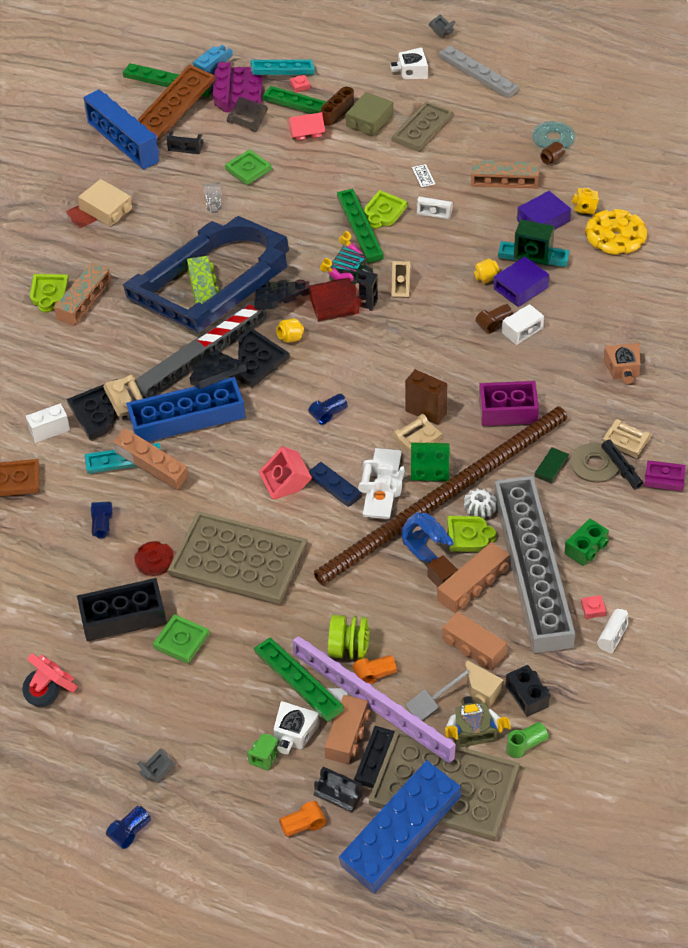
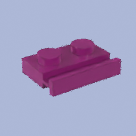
M647 460L644 486L683 491L686 465Z

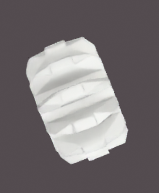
M476 488L475 491L470 490L468 495H465L464 509L468 516H479L485 519V516L491 518L492 513L496 511L497 500L493 496L492 491L487 492L485 488L483 490Z

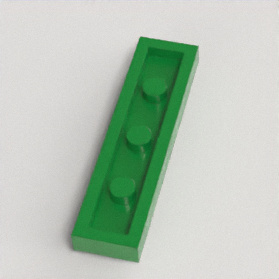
M270 86L263 95V100L311 114L321 113V107L327 102Z

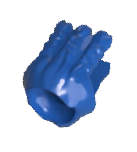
M416 512L407 519V522L401 528L403 544L419 560L428 564L433 559L438 558L426 545L429 537L436 543H447L453 546V540L448 536L444 527L440 526L436 519L427 513ZM417 526H420L422 528L421 530L412 533Z

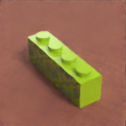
M208 256L187 259L195 304L198 302L203 304L219 292L218 286H214L217 284L215 274H212L214 273L213 263H209Z

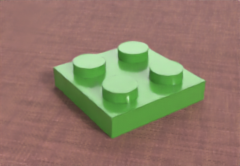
M250 149L225 164V170L246 185L272 170L270 163Z
M174 614L154 641L153 648L189 664L210 632L209 629Z

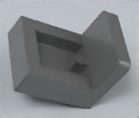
M439 14L430 21L429 26L442 38L444 35L452 33L456 22L453 20L449 23Z
M160 748L146 763L139 761L137 765L141 768L140 774L149 781L151 779L159 783L176 766V763L164 749Z

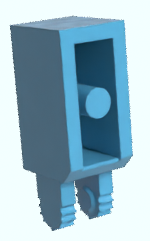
M224 45L213 46L193 61V66L214 75L218 64L230 59L233 55V50L230 48L226 50Z

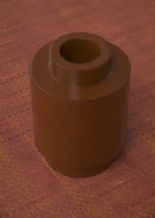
M557 141L553 142L540 153L541 160L545 164L555 162L564 155V146Z

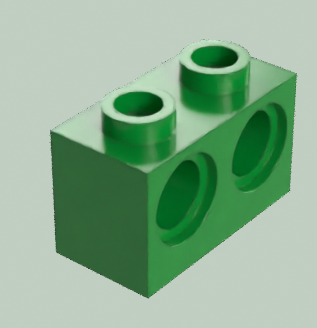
M589 518L565 542L564 554L584 566L588 561H592L600 549H604L608 545L609 530Z

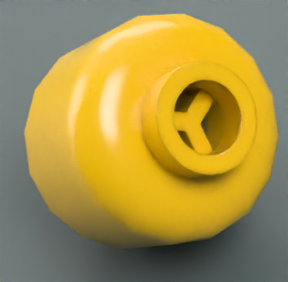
M490 258L476 263V270L473 271L476 280H481L483 284L494 281V276L500 273L496 261H492Z
M296 318L286 319L279 323L276 333L278 338L284 343L295 342L302 338L304 326Z

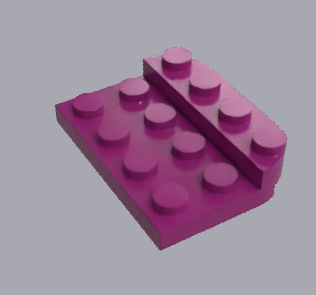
M220 62L214 73V106L222 108L223 112L227 113L261 112L263 75H253L251 67H231V62Z

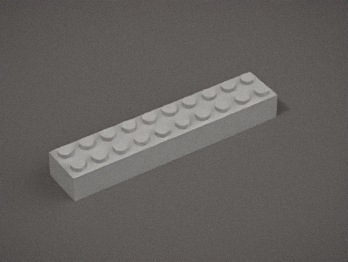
M534 477L495 481L494 496L497 500L496 505L508 554H510V562L533 653L574 648L575 631Z

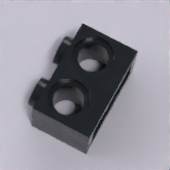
M529 665L506 674L505 686L526 717L549 707L550 691L541 684L535 670L532 671Z

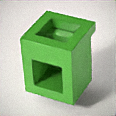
M262 734L259 740L254 742L252 750L249 749L247 752L249 764L269 771L279 752L277 750L278 739L270 734Z

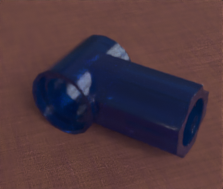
M340 393L324 402H313L308 412L320 425H324L331 420L332 415L347 408L348 403L344 395Z
M111 501L91 502L92 536L98 539H103L109 535L110 519H112L113 514Z
M136 806L121 821L116 820L111 823L106 830V836L121 849H126L134 841L135 835L151 821V816L142 806Z

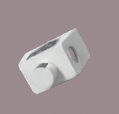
M423 48L400 52L398 54V62L390 63L391 72L400 71L402 79H428V65Z
M281 701L274 726V737L278 739L279 743L277 750L280 753L289 754L291 747L303 749L320 725L319 714L315 711Z

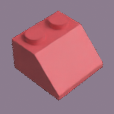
M322 112L290 117L287 120L291 138H296V141L305 140V136H312V138L322 137L321 134L325 133Z
M284 446L259 471L271 498L274 500L301 491L312 479L299 452Z

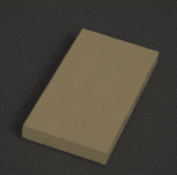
M426 101L392 136V141L420 152L454 116V112Z

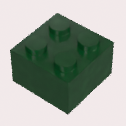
M520 219L515 232L514 259L520 260L526 257L534 263L548 266L553 253L555 226Z

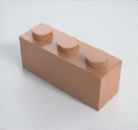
M458 611L442 627V639L445 643L454 646L463 655L471 657L482 667L492 671L506 656L507 643Z
M343 695L341 704H343L344 711L335 717L324 746L325 759L350 765L352 757L357 755V743L359 739L362 740L365 731L363 726L365 722L369 721L371 710L368 709L367 700Z

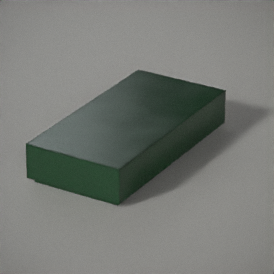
M551 447L535 471L534 477L552 484L568 460L569 454Z

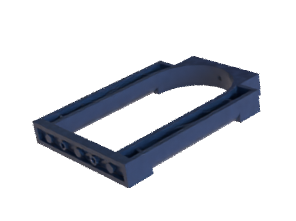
M240 216L235 217L224 226L211 221L197 231L198 235L143 275L136 274L125 282L123 287L126 298L199 334L288 267L285 255L289 251L287 236ZM234 241H254L266 247L264 253L258 257V263L203 304L198 302L191 308L186 309L154 294V292L188 268L187 259L205 256L215 248Z

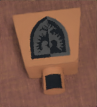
M639 343L604 347L603 359L613 379H623L625 384H630L634 381L635 377L639 376Z

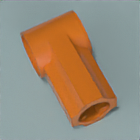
M391 655L371 661L366 658L359 659L352 665L357 677L369 684H373L377 678L397 673L395 660Z
M317 801L307 802L299 811L279 818L282 831L286 837L306 829L311 831L318 830L327 822Z

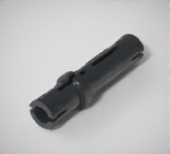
M611 439L603 442L601 448L620 470V475L626 478L634 490L640 488L644 482L635 472L634 466L627 462Z

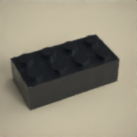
M157 578L77 595L87 642L167 624Z

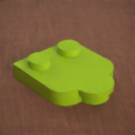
M379 190L364 208L371 228L378 229L382 226L393 225L408 207V202Z
M34 274L30 290L31 302L37 305L43 313L53 311L55 304L60 301L67 291L69 276L66 274Z
M447 516L448 536L453 540V546L449 545L450 552H480L489 543H494L497 539L495 529L487 526L486 520L482 517Z

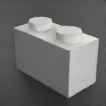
M529 304L503 320L502 334L517 345L543 329L544 315Z
M61 403L26 415L29 432L35 443L70 431L68 418Z

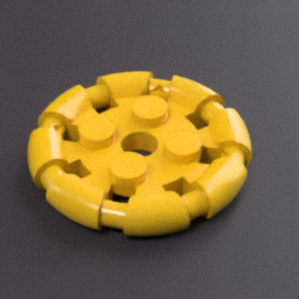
M613 209V211L603 210L593 215L592 219H589L585 226V234L587 235L588 242L594 248H599L607 254L619 255V253L628 254L639 249L640 245H643L646 241L647 229L643 220L636 214L632 215L627 210Z

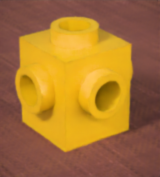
M578 188L576 194L572 196L571 203L574 204V210L581 214H595L599 201L598 191H593L589 188Z

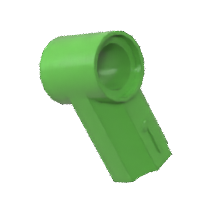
M537 722L521 731H511L507 738V754L513 758H520L526 750L547 740L548 733L546 727L542 723Z

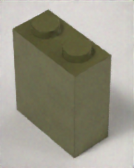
M365 92L346 113V127L375 136L393 116V101Z

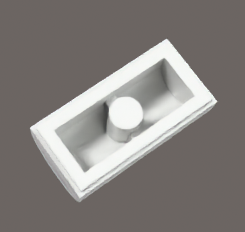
M418 197L417 214L450 220L453 202Z
M615 609L597 641V645L603 651L612 654L628 626V612L626 610Z

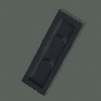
M374 726L354 777L355 781L362 783L364 786L374 788L395 731Z

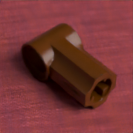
M504 304L490 312L487 310L481 311L476 316L475 321L485 332L490 334L498 328L499 324L503 323L506 317L513 315V312L508 304Z

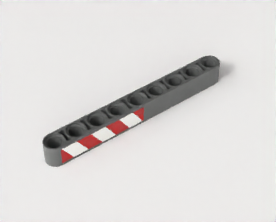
M254 302L248 303L141 375L135 381L140 393L146 398L156 396L193 371L202 357L209 355L211 351H222L238 340V337L249 328L254 329L263 323L267 317V311L255 309Z

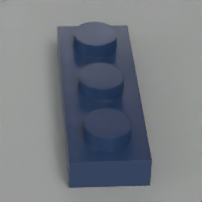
M319 462L309 470L312 481L347 507L362 497L361 491L324 463Z

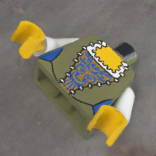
M466 696L461 699L462 706H457L455 714L450 716L445 727V737L455 738L456 746L460 747L497 741V728L499 733L503 732L502 729L504 728L510 730V720L508 717H499L493 710L488 709L485 703H474L472 696Z

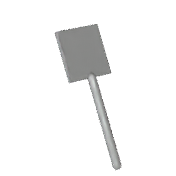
M464 671L432 697L426 690H423L405 705L413 715L417 716L421 721L425 720L439 709L434 700L469 674L470 671Z

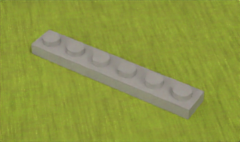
M448 46L439 52V58L507 99L519 91L518 85L452 46Z

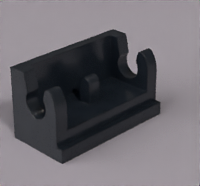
M174 131L169 132L166 138L168 151L200 154L204 144V140L201 139L202 134H198L197 138L173 136Z
M359 270V279H356L359 284L358 298L366 300V302L358 301L357 305L373 311L378 301V274Z
M323 766L320 770L319 781L315 780L314 796L352 813L362 797V783Z

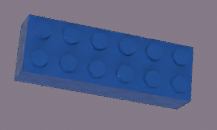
M100 89L83 97L87 122L143 170L159 162L157 136L150 132L145 125L138 122L126 109L121 108L116 101H113Z
M235 377L224 379L201 389L190 387L126 403L133 433L147 442L246 418L244 402Z
M426 760L339 856L341 867L375 894L461 798V786Z

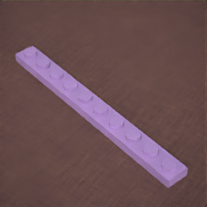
M299 636L293 640L294 656L353 697L367 700L370 709L446 762L450 763L455 759L456 744L451 739L444 737L436 729L422 722L417 716L405 710L403 706L396 704L387 695L380 693L371 684L366 683L357 677L355 673L344 668L339 662L328 657L323 651L312 646L310 642L305 641Z

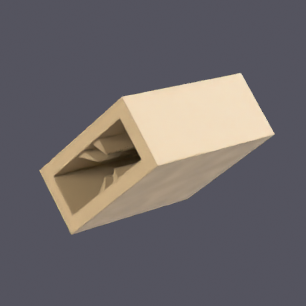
M99 179L78 197L80 210L109 227L118 222L122 216L132 209L131 196L102 179Z

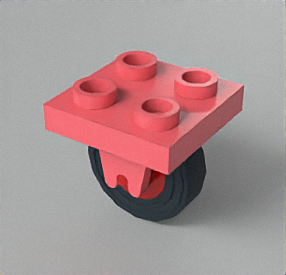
M31 653L27 660L38 668L31 672L23 683L22 692L28 703L36 707H45L56 700L60 686L72 693L77 689L78 686L72 682L74 678L61 670L60 666L52 660H49L42 654L38 657Z

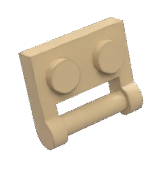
M134 375L106 382L103 386L118 417L128 415L126 403L132 402L125 386L130 387L136 400L143 399L135 383Z
M424 414L419 415L415 421L402 429H396L392 432L393 438L410 454L411 442L436 443L442 439V433L427 420ZM419 426H422V427H423V428H421L420 430H418L417 432H415V433H413L412 435L408 436L407 438L404 437V435L408 434L409 432H411L412 430L416 429L417 427H419Z
M616 419L604 436L602 443L611 439L619 451L637 458L646 443L650 441L652 433L648 431L643 432Z

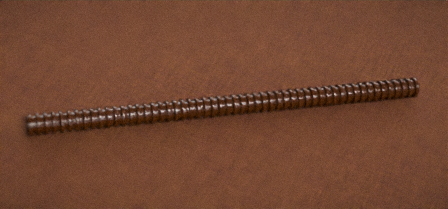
M557 406L542 416V418L530 424L529 427L521 430L512 438L490 451V453L459 472V474L450 478L445 484L443 483L436 490L434 489L427 496L422 497L418 502L413 503V505L400 512L399 515L397 514L390 521L382 524L381 527L372 531L371 534L369 533L362 540L348 547L343 553L338 554V556L329 560L328 563L326 562L324 566L314 570L316 580L321 585L327 584V582L336 578L337 575H340L341 572L349 569L351 565H355L360 559H364L365 556L374 552L375 549L377 550L379 546H383L384 543L396 537L398 533H402L401 528L407 522V519L416 512L430 514L435 508L437 509L444 502L452 499L453 496H456L462 490H465L471 484L484 477V475H487L493 469L528 447V445L540 439L541 436L553 430L554 427L556 428L567 420L565 410Z

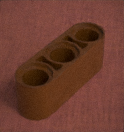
M341 88L321 107L324 125L330 126L335 124L354 105L353 88Z

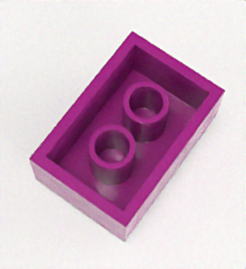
M536 381L479 383L482 426L533 424V422L537 421L539 405Z

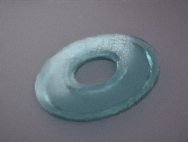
M549 121L536 126L533 130L532 138L541 148H546L555 141L561 143L564 148H567L574 142L575 133L565 123ZM549 132H558L561 137L552 140L547 138L546 135Z

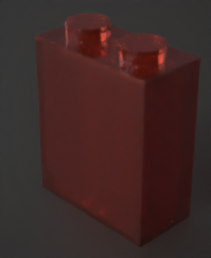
M350 277L309 285V298L318 322L359 314L361 299L360 296L356 295V285L352 284Z

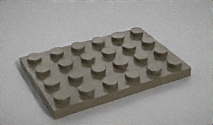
M197 511L168 568V575L281 604L308 543L305 538Z
M396 729L370 795L369 805L383 808L421 765L428 760L461 786V798L437 824L496 841L520 763L456 745L455 759L448 763L402 730Z

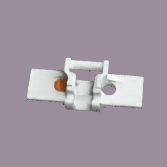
M375 448L373 460H365L363 462L362 480L358 485L359 491L367 493L363 517L390 519L394 498L400 496L402 490V481L405 473V467L401 466L399 470L402 451ZM370 474L377 477L375 482H369Z

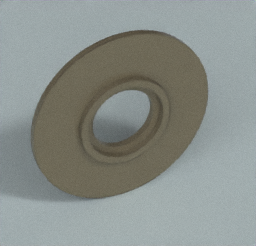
M601 443L581 445L572 453L570 460L572 470L582 479L601 482L611 479L618 473L619 469L601 448ZM592 456H597L603 459L604 464L599 468H592L587 464V460Z

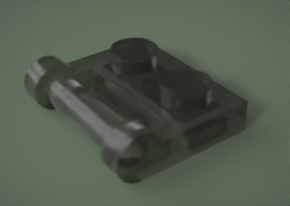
M239 96L234 108L227 116V122L231 124L236 123L250 128L253 132H257L268 107ZM239 114L241 116L253 119L254 121L249 122L247 120L238 118L237 116Z

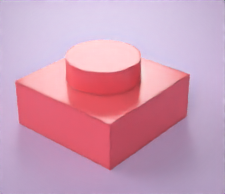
M305 75L290 79V85L295 93L310 89V83Z
M601 595L581 598L585 619L606 616Z

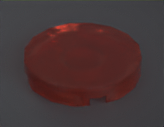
M151 541L138 548L134 559L139 572L147 576H158L168 572L174 556L169 545L161 544L160 541Z

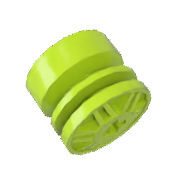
M332 614L329 627L328 656L330 658L343 659L345 650H349L351 660H354L356 651H358V659L365 658L370 640L368 617H362L360 626H358L357 616L353 617L351 625H347L346 615Z

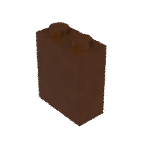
M414 369L405 380V411L415 416L424 414L429 422L438 425L447 414V383Z

